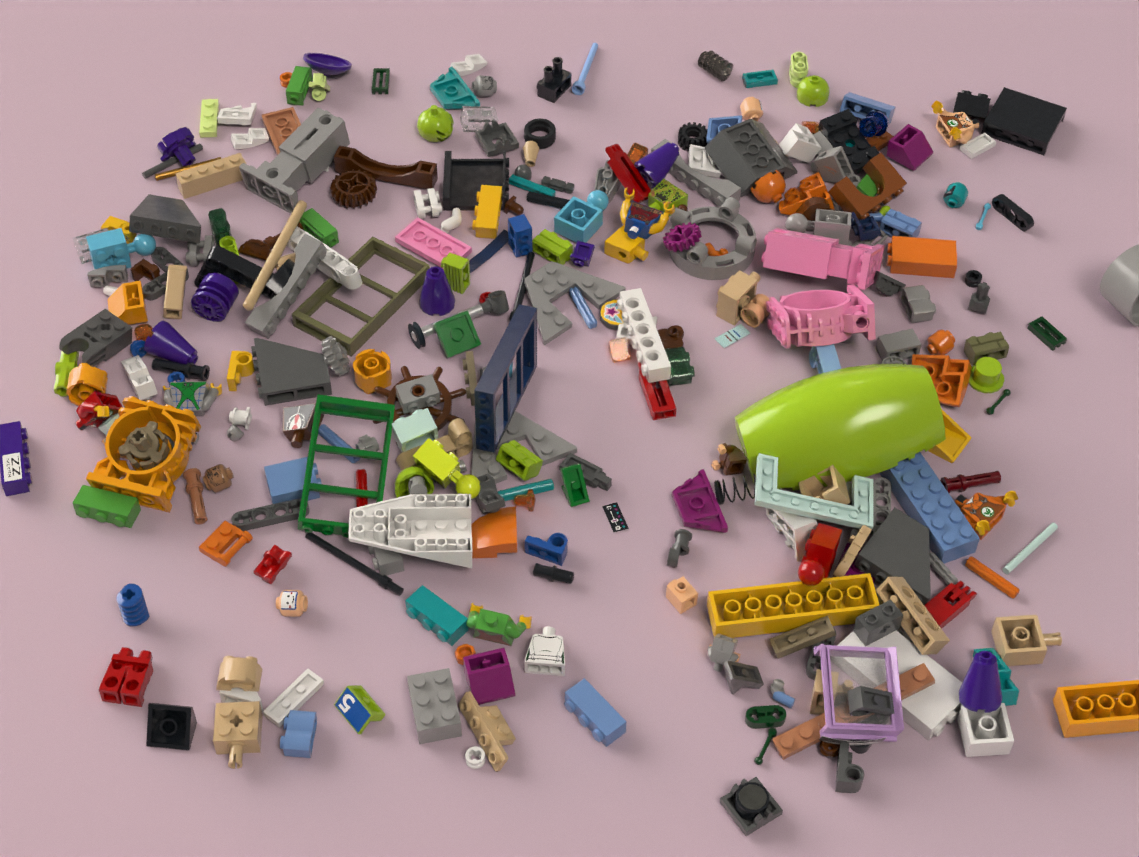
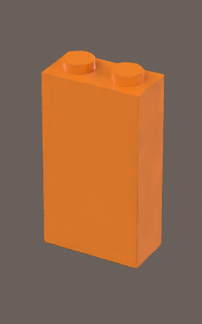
M892 236L891 243L887 244V253H890L887 257V266H890V273L943 278L955 277L957 249L956 241Z

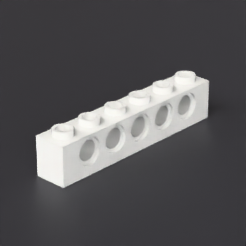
M642 289L620 291V299L617 300V306L619 310H622L623 323L627 324V334L632 337L631 343L633 349L637 351V361L642 364V375L646 376L648 383L670 379L671 365Z

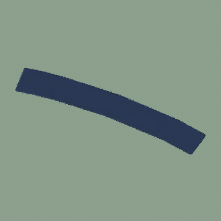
M503 230L480 253L469 260L470 273L489 260L508 242V231Z

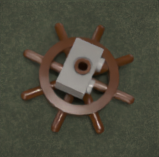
M402 366L401 372L404 379L398 382L391 391L380 386L375 387L377 394L387 397V404L395 405L396 401L400 403L401 408L394 410L393 423L400 416L409 413L412 415L416 410L428 408L430 414L437 417L434 422L438 431L448 421L451 422L459 418L451 414L452 399L466 394L464 388L449 392L446 386L438 381L443 372L441 367H437L433 374L427 376H411L408 367ZM444 402L442 411L431 407ZM373 421L374 424L381 423L380 421Z

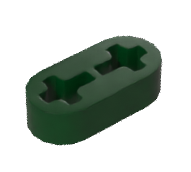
M779 705L750 707L746 711L745 722L748 727L753 729L781 727L786 720V710ZM776 713L780 718L776 719L773 714ZM752 715H756L758 720H754Z

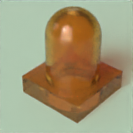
M528 489L527 494L516 495L513 499L516 506H527L529 511H534L536 498L533 489Z

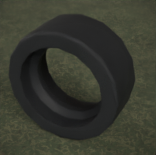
M541 118L529 121L524 128L525 142L534 141L538 144L539 149L552 146L556 139L555 125L551 121ZM535 131H545L549 134L545 136H535L531 133Z

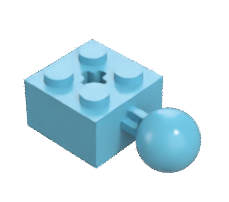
M601 190L592 191L587 197V202L573 196L554 217V232L576 243L577 241L586 243L603 225V211L609 204L607 194Z
M122 228L86 236L94 270L113 265H126V268H131L129 253L136 252L139 255L148 256L156 249L154 237L146 234L137 235L132 243L127 244Z

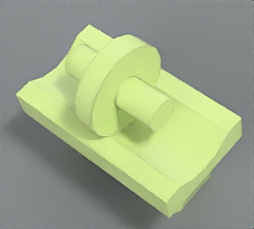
M313 73V82H309V87L313 90L312 97L316 101H323L327 95L326 91H330V86L326 83L327 77L322 73Z

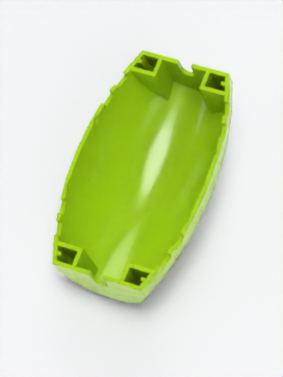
M872 364L821 373L781 388L755 402L735 416L737 434L744 455L747 458L753 483V474L755 473L756 475L759 453L778 457L777 489L780 490L781 488H793V491L800 490L799 482L815 476L824 487H827L820 476H830L831 471L828 470L819 475L818 473L832 465L845 478V482L852 481L854 475L868 477L896 467L898 462L908 458V460L915 458V454L922 450L926 452L946 439L942 410L935 386L928 370L920 365Z

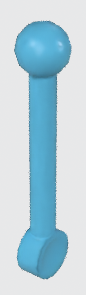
M989 203L984 205L985 210L979 223L976 224L977 230L983 228L982 223L987 211L991 208Z

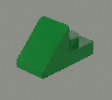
M577 463L560 468L564 483L561 487L570 507L590 502L581 464Z

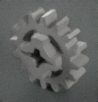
M332 336L323 339L321 345L323 346L322 353L326 365L335 370V373L339 376L348 373L350 369L348 365L349 358L345 347Z

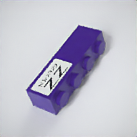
M20 421L0 424L1 485L6 496L30 492L29 484H32V476L28 472V469L31 468V463L26 455L30 451L28 443H25V439H28V433L26 428H22Z

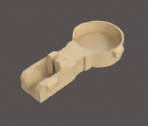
M863 525L856 536L851 535L848 540L851 545L832 575L841 577L846 574L872 531L871 528Z

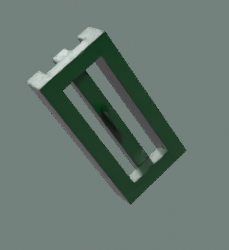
M390 68L373 69L372 94L376 92L382 94V92H385V94L389 93ZM377 73H380L379 87H376ZM384 73H386L385 87H383Z
M1043 316L1028 324L1027 329L1052 351L1056 347H1060L1061 344H1066L1067 338Z

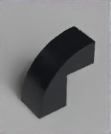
M288 259L267 282L266 286L278 294L292 275L295 263Z

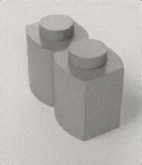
M925 286L903 287L900 298L910 322L932 320L933 315L936 313V306L931 302L930 293L926 290Z

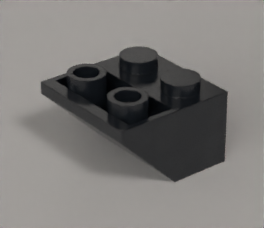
M966 90L958 92L953 113L964 112L970 117L986 119L991 98H988V95L978 93V96L971 95L972 92Z

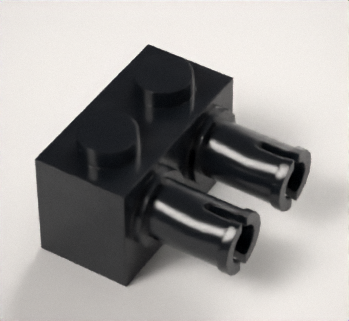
M555 57L552 60L553 67L546 66L544 68V78L537 83L538 97L555 103L571 86L572 73L562 69L563 59L561 57Z

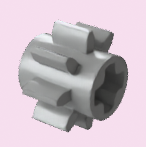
M367 434L359 437V441L356 444V449L377 452L380 449L376 438H370Z

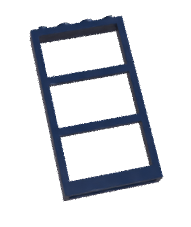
M519 304L474 390L476 449L495 453L537 368V308ZM516 355L517 366L509 380V367ZM503 381V394L496 406L495 395Z

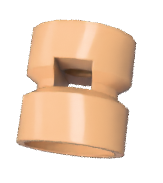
M755 295L740 311L742 320L748 326L756 328L764 321L765 317L770 315L766 308V301H769L766 295Z

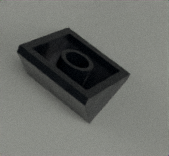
M149 703L146 746L190 750L197 725L193 707Z

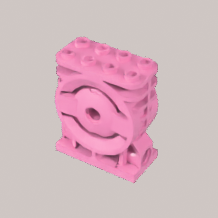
M854 284L847 285V293L834 290H809L780 296V302L775 297H770L769 301H766L767 312L770 313V319H767L768 329L772 330V334L776 336L777 340L786 349L790 348L791 344L796 347L836 344L849 339L855 333H862L867 340H876L874 303Z

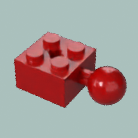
M822 523L818 524L816 530L812 529L805 545V556H803L801 565L798 568V577L803 584L815 586L823 578H828L835 561L842 529Z

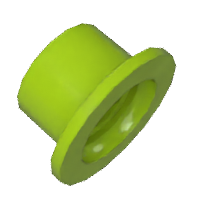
M992 357L980 358L971 369L969 385L982 393L999 391L1005 381L1004 375L1001 372L1002 366L1000 362Z

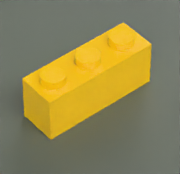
M481 185L480 192L477 191V202L479 204L478 206L475 205L474 215L477 218L473 220L472 230H475L476 237L495 239L498 233L502 204V186Z

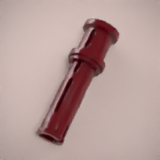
M999 471L971 476L959 474L953 478L942 477L940 481L948 493L953 491L964 492L970 487L1000 483L1001 474Z

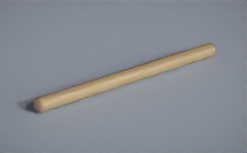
M299 200L243 303V307L246 310H252L257 303L307 208L305 201Z

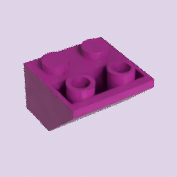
M907 124L889 140L886 156L915 171L934 151L923 132Z
M505 648L463 657L464 673L468 687L478 705L516 696Z

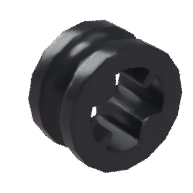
M976 270L968 271L965 284L972 288L978 287L982 280V274Z

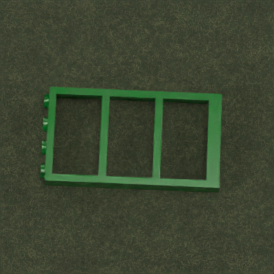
M317 394L298 518V530H305L306 533L313 531L321 532L324 535L337 534L349 538V523L305 518L309 491L377 499L376 503L383 501L395 405ZM321 414L387 422L383 453L316 444ZM315 452L382 460L378 492L311 483Z

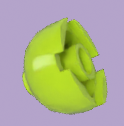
M815 75L805 77L798 85L797 100L809 107L810 104H816L815 107L824 105L828 101L830 93L827 81Z
M411 466L405 468L395 479L394 490L396 497L409 495L408 482L414 476L423 477L426 482L427 494H432L434 483L431 475L420 467Z

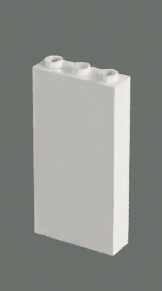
M853 631L837 645L878 648L896 646L899 675L922 663L926 665L935 679V684L901 701L903 720L928 741L934 735L936 737L939 736L945 728L944 725L948 722L951 724L957 718L961 706H963L959 701V689L962 682L931 657L922 655L918 648L898 631H894L868 646H865ZM831 656L830 661L861 686L874 688L887 681L885 659Z

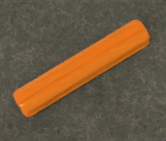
M973 556L967 559L966 567L1009 597L1014 599L1019 594L1020 589L979 560Z

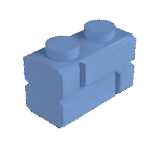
M890 209L881 220L880 230L890 237L917 238L922 222L899 211Z

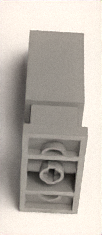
M318 107L279 146L280 153L271 163L264 161L257 169L245 163L239 166L246 189L291 214L298 202L297 190L306 181L312 183L334 161V155L339 145L347 147L350 144L345 121L340 117L332 115L329 111H324Z

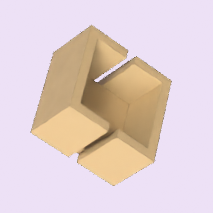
M834 465L818 473L819 475L828 470L831 471L830 476H820L827 487H824L815 476L799 482L802 495L846 505L850 503L845 478L837 471Z

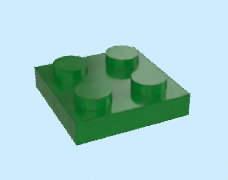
M468 310L433 324L446 358L482 345Z

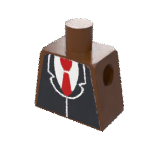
M316 403L283 408L282 431L291 442L292 447L301 448L303 441L311 439ZM321 414L319 427L323 420L324 414Z

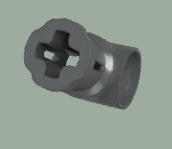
M685 529L675 531L674 537L676 539L670 548L667 566L677 567L679 555L684 556L689 553L688 544L692 539V533Z

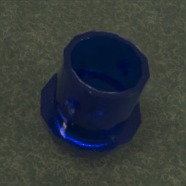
M871 111L866 115V118L860 121L859 129L865 137L881 136L887 131L889 121L884 113Z

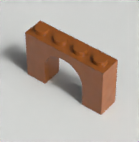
M882 153L870 159L863 167L864 171L877 186V196L864 195L847 176L837 182L828 192L844 212H854L858 220L869 217L870 212H877L881 208L880 205H887L893 199V196L898 197L904 192L903 188L907 184Z

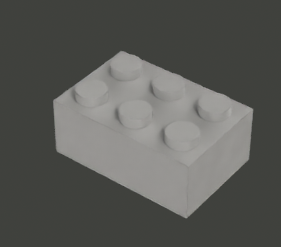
M450 669L407 676L419 744L461 737V720Z

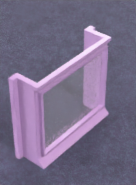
M824 644L814 646V656H820L826 723L820 730V738L825 736L838 740L869 741L886 737L883 741L896 742L897 736L904 730L896 646L890 648ZM859 686L892 692L895 714L886 716L870 713L863 716H852L849 714L847 692Z

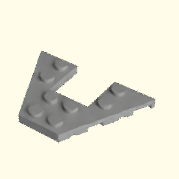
M553 261L530 274L524 280L529 300H531L532 306L537 308L538 329L541 332L544 345L572 328V322L552 304L553 301L569 292L570 288L577 287L581 294L598 310L607 301L619 297L620 291H625L626 289L624 286Z
M516 411L496 449H500L502 444L509 443L510 441L515 440L519 442L526 439L535 455L543 460L542 466L565 458L570 453H577L575 445ZM474 427L472 475L479 477L490 474L494 478L495 484L507 480V473L502 465L496 461L495 453L476 449V430Z

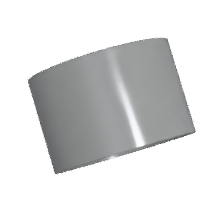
M1139 244L1118 256L1108 267L1100 283L1101 295L1135 326H1139Z

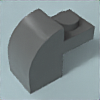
M490 474L477 477L480 481V492L475 499L483 514L487 512L493 513L505 507L504 498L498 494L494 478Z

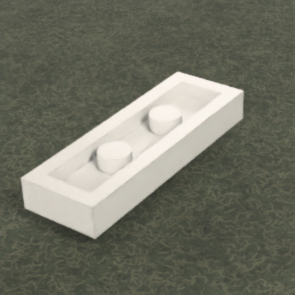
M310 669L305 670L263 711L264 716L280 728L284 724L285 716H289L290 710L297 711L324 685V680Z

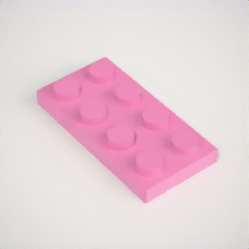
M418 217L395 236L396 243L441 267L442 259L449 252L464 258L472 253V247Z

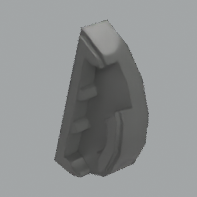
M879 271L875 273L874 283L877 290L882 294L892 296L898 291L901 292L902 288L906 286V284Z

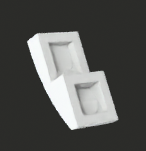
M480 54L466 55L465 61L453 62L450 67L453 66L461 77L482 69L488 62Z
M249 128L248 134H231V141L234 149H245L264 144L269 141V137L265 128Z

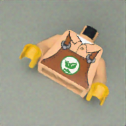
M937 100L931 105L933 112L938 114L936 129L949 147L966 144L971 140L974 129L979 128L977 118L970 120L964 112H947L943 108L942 103Z

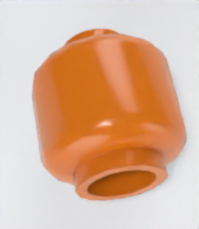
M940 329L928 337L927 349L932 355H945L954 348L955 338L950 331Z

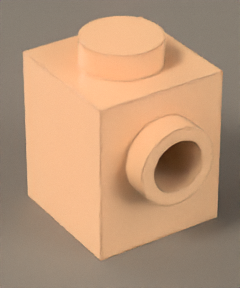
M683 576L677 580H672L667 585L666 598L682 614L697 605L698 592Z

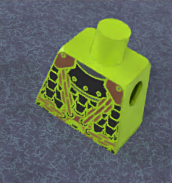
M663 179L648 195V206L663 211V214L665 212L664 203L667 201L669 202L667 209L672 208L673 204L675 208H678L681 204L687 206L688 194L666 179Z

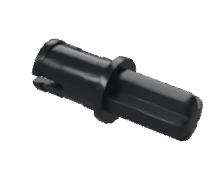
M536 563L534 566V576L550 579L551 582L556 580L571 584L574 580V572L559 569L555 565L550 567Z

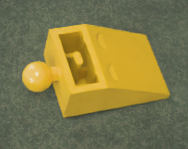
M942 410L946 439L928 451L953 463L972 437Z

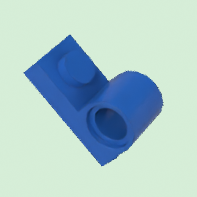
M554 533L546 542L538 537L528 535L525 539V553L562 566L568 553L567 537L562 533Z

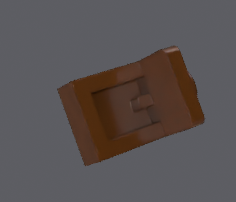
M143 258L131 268V273L134 281H139L143 277L152 281L160 276V269L157 265L151 264Z

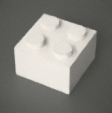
M1001 703L997 710L990 713H985V710L980 709L974 712L961 706L957 720L966 757L1010 754L1014 738L1005 703Z

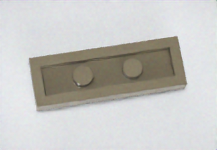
M466 351V359H462L463 370H467V373H464L465 384H469V387H466L467 399H471V406H475L474 390L477 386L474 355L473 351Z
M825 616L769 640L777 659L836 636V633L828 616Z

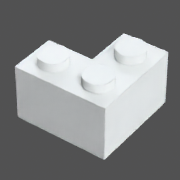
M797 123L779 144L785 156L796 158L800 162L810 163L821 150V146L808 127Z

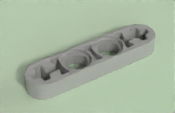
M883 477L875 479L873 483L874 521L871 537L883 523L878 521L876 517L883 516L887 518L891 512V482ZM880 486H883V493H880ZM883 500L887 504L885 506H880L876 503V501Z

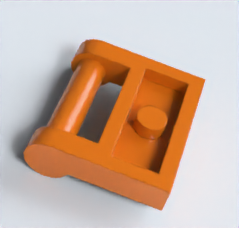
M225 520L199 546V551L226 567L231 562L230 559L246 543H249L253 537L248 531H242ZM238 538L235 544L225 554H222Z

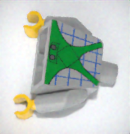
M207 381L170 382V388H166L165 385L163 386L164 402L176 409H189L194 412L195 416H204L205 411L209 410L217 396L222 394V384L214 387V383H211L209 387Z

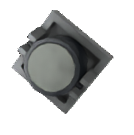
M757 777L750 781L743 779L739 786L737 783L734 784L730 793L720 798L721 805L745 836L753 833L783 813L782 808Z

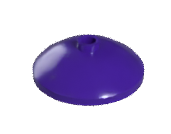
M306 53L303 56V60L310 68L324 74L326 77L342 74L352 67L351 62L329 54Z

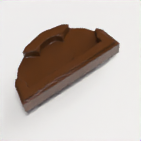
M250 239L240 246L238 252L267 260L271 249L262 240Z

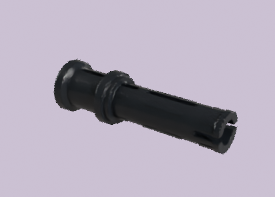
M155 358L152 362L153 370L169 373L181 372L187 379L197 378L201 379V381H207L210 374L208 365L198 366L192 362L182 364Z

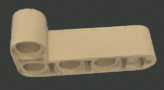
M461 418L454 419L449 423L448 435L436 439L444 446L443 449L446 453L452 452L457 458L469 454L473 448L472 433ZM422 445L397 456L396 462L401 471L411 466L419 467L416 465L413 455Z

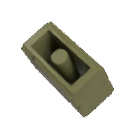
M989 332L979 337L971 336L966 339L964 353L971 365H976V362L983 357H992L996 360L1006 358L1009 351V344L1001 332Z

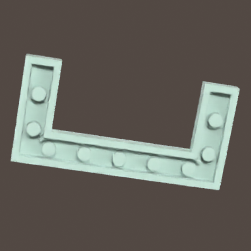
M759 453L756 464L754 505L861 529L863 525L871 529L873 528V479L854 475L852 478V506L777 489L778 457Z

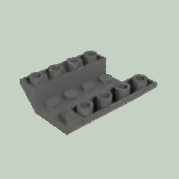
M748 119L721 130L705 146L706 152L725 179L741 188L740 197L752 193L751 188H755V183L769 172L775 174V170H778L784 179L798 172L788 157L783 154L782 149L763 123L753 119Z

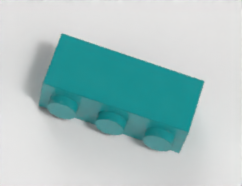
M423 585L405 600L408 616L421 622L426 630H431L437 634V637L442 642H447L453 646L469 631L467 626L468 618Z

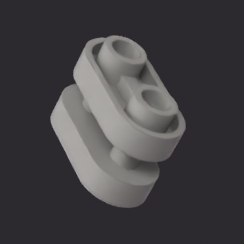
M205 235V240L200 241V243L187 241L189 252H186V262L190 263V266H198L199 261H205L211 248L215 246L213 235Z

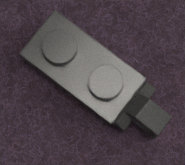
M572 453L559 465L560 470V468L579 463L581 464L586 484L596 488L598 486L606 491L612 486V478L607 477L602 468Z

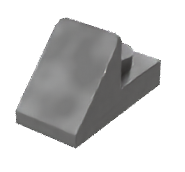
M732 661L724 662L725 676L732 694H735L743 686L759 689L764 685L756 666Z

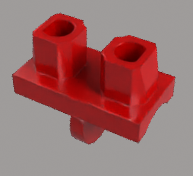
M274 545L270 551L267 550L263 554L264 558L254 570V574L261 577L263 581L272 584L278 573L286 567L287 562L292 557V553Z

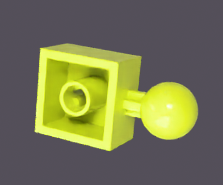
M428 438L413 455L416 465L425 469L445 489L453 481L456 484L457 494H471V499L477 497L480 492L479 479L471 474H461L459 459L452 452L446 453L443 449L444 446L436 439L432 441Z

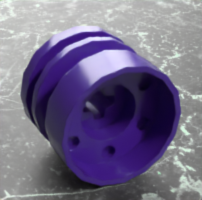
M209 273L203 278L199 288L193 295L191 306L198 315L209 321H222L238 297V287L231 279L222 274Z

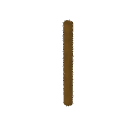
M221 157L154 174L155 179L158 181L176 176L175 173L219 160Z

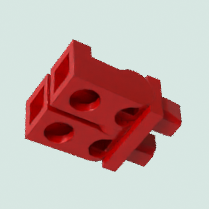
M122 647L118 654H113L112 661L98 689L103 702L117 704L123 702L124 705L142 707L144 702L143 696L153 674V657L150 651L142 650L139 657H133V650Z

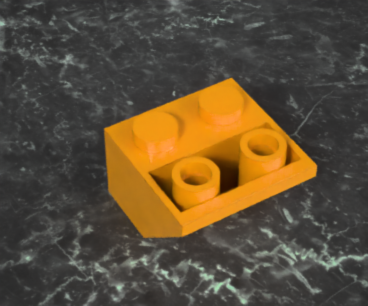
M141 281L121 284L107 299L109 311L128 325L148 321Z

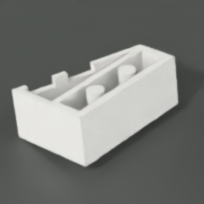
M766 508V515L777 532H782L786 537L785 544L787 547L792 546L794 549L795 559L797 561L802 560L806 553L804 549L807 539H809L812 529L816 530L818 526L816 519Z

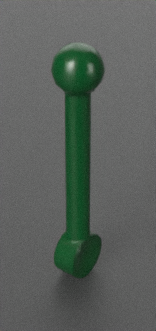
M1005 389L1003 395L994 405L986 409L988 415L994 414V409L1006 396L1011 394L1009 389Z
M775 728L768 730L769 736L759 756L755 758V764L761 765L763 763L762 758L771 739L777 734Z

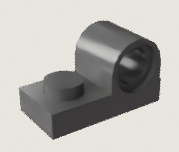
M864 686L856 687L847 692L849 714L852 716H863L870 713L886 716L895 714L892 692Z
M840 742L835 792L856 793L862 786L864 770L859 765L851 764L852 752H849V743Z

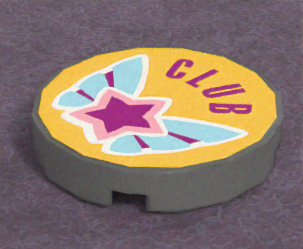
M618 299L604 303L599 312L600 321L607 328L618 330L619 324L623 323L622 310H619L617 306Z

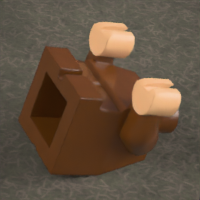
M726 443L718 445L719 448L717 450L720 453V463L714 460L713 464H711L713 469L719 470L723 468L724 475L741 474L747 462L744 453L735 445H727Z

